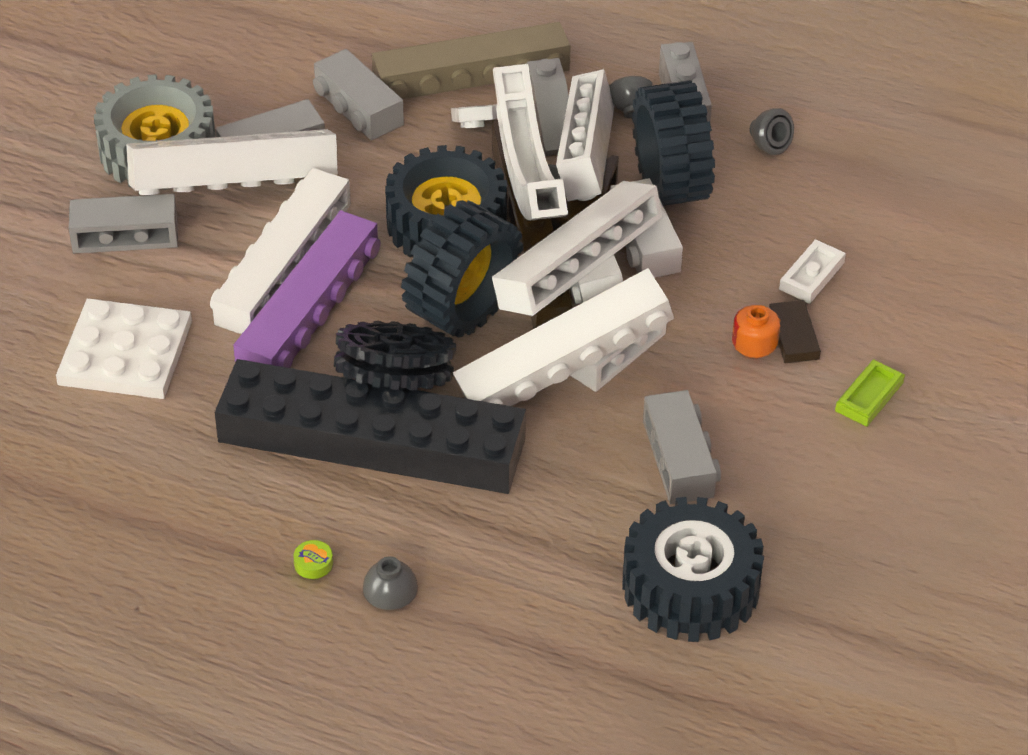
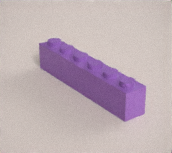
M340 210L234 343L235 362L237 359L290 368L294 357L301 349L307 347L311 335L317 327L322 326L326 322L329 312L334 305L343 300L347 288L354 280L357 281L360 278L367 262L370 259H374L378 254L381 242L378 239L377 223Z

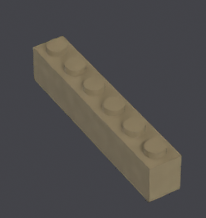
M554 22L372 53V72L400 98L407 99L494 84V68L527 64V61L559 58L563 72L570 71L571 45L561 23Z

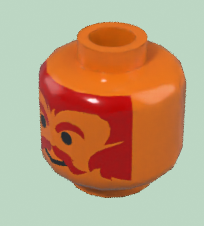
M750 305L739 310L733 321L732 343L735 349L746 357L756 359L768 356L774 352L778 345L780 333V319L778 315L770 308L762 305Z

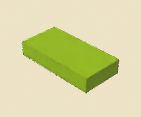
M873 359L836 402L835 411L868 427L902 386L905 374Z

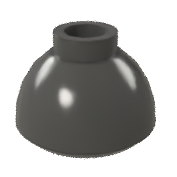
M626 76L613 81L609 85L614 106L624 113L625 118L632 119V113L635 112L632 106L633 99H635L634 94L638 91V88L653 86L649 79L642 76Z
M772 108L762 112L750 124L749 131L755 144L762 151L771 155H778L786 151L793 140L794 122L786 110Z
M391 556L384 557L368 570L363 582V594L367 601L373 606L385 610L399 609L408 605L415 598L418 591L417 579L412 569L407 564Z

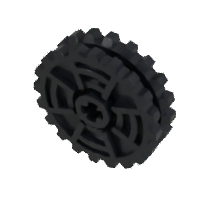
M363 321L358 322L357 325L348 324L345 328L338 329L336 344L340 350L334 356V367H336L335 371L337 373H343V377L356 379V382L360 384H373L372 387L381 388L385 386L392 390H399L400 388H407L409 390H417V388L433 389L434 385L444 386L445 382L452 380L454 366L450 360L454 358L456 353V343H453L454 339L452 337H445V333L432 331L433 328L429 327L421 328L417 327L416 324H400L396 321H391L390 323L382 321L367 323Z

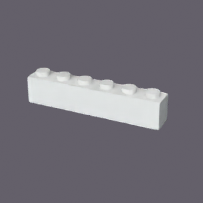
M604 69L572 76L556 162L560 179H563L567 201L576 199L587 201L602 193L614 112V103Z
M328 129L126 144L129 185L135 191L139 190L141 195L159 194L160 189L173 188L174 192L194 191V186L207 185V189L221 190L228 188V183L240 182L242 187H257L261 185V181L274 180L275 184L294 183V178L306 177L312 168L338 175L336 134Z
M312 168L304 180L301 179L298 182L294 193L288 201L285 200L281 204L278 214L271 222L265 225L262 235L255 244H251L248 247L245 257L239 265L231 269L226 282L220 289L214 291L210 301V307L213 309L214 325L239 334L245 331L339 211L346 212L351 205L349 179Z
M622 181L492 276L499 309L531 316L535 315L663 217L657 186Z
M647 268L454 371L453 374L466 399L512 406L520 401L531 399L537 392L553 383L556 384L566 380L570 374L581 368L598 363L602 357L609 353L628 347L637 338L651 331L660 330L667 322L673 320L674 316L669 300Z

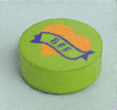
M319 540L305 541L298 545L294 551L295 570L304 578L318 579L324 577L333 567L332 550L325 542Z

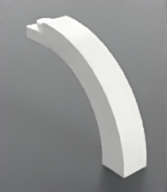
M528 64L496 67L493 69L497 97L496 111L506 166L518 207L527 220L566 216L568 211L563 179L555 180L552 176L540 139Z

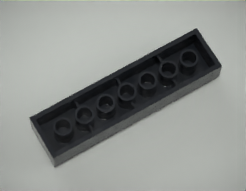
M237 359L214 412L219 443L509 494L526 439V409L419 390H409L407 388L392 390L385 386L381 388L372 387L373 384H360L356 382V379H347Z

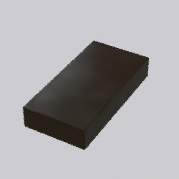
M805 301L769 304V308L780 319L778 345L784 363L820 360L821 350Z

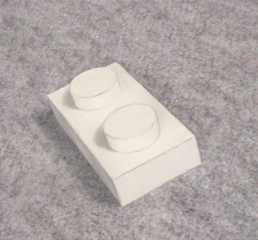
M815 239L780 279L779 290L810 304L845 263L846 253Z

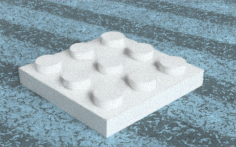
M87 298L57 371V384L67 387L165 399L192 323L191 312Z

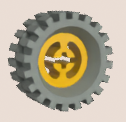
M157 74L148 75V80L142 82L139 77L130 79L131 85L125 86L121 82L114 86L115 94L107 91L102 96L103 103H97L95 107L96 114H94L99 157L108 175L113 173L114 180L119 183L127 179L128 187H131L128 180L126 144L216 137L213 105L211 106L210 97L208 94L204 95L203 89L200 86L196 85L191 88V81L184 78L177 83L175 82V76L166 75L164 80H157Z

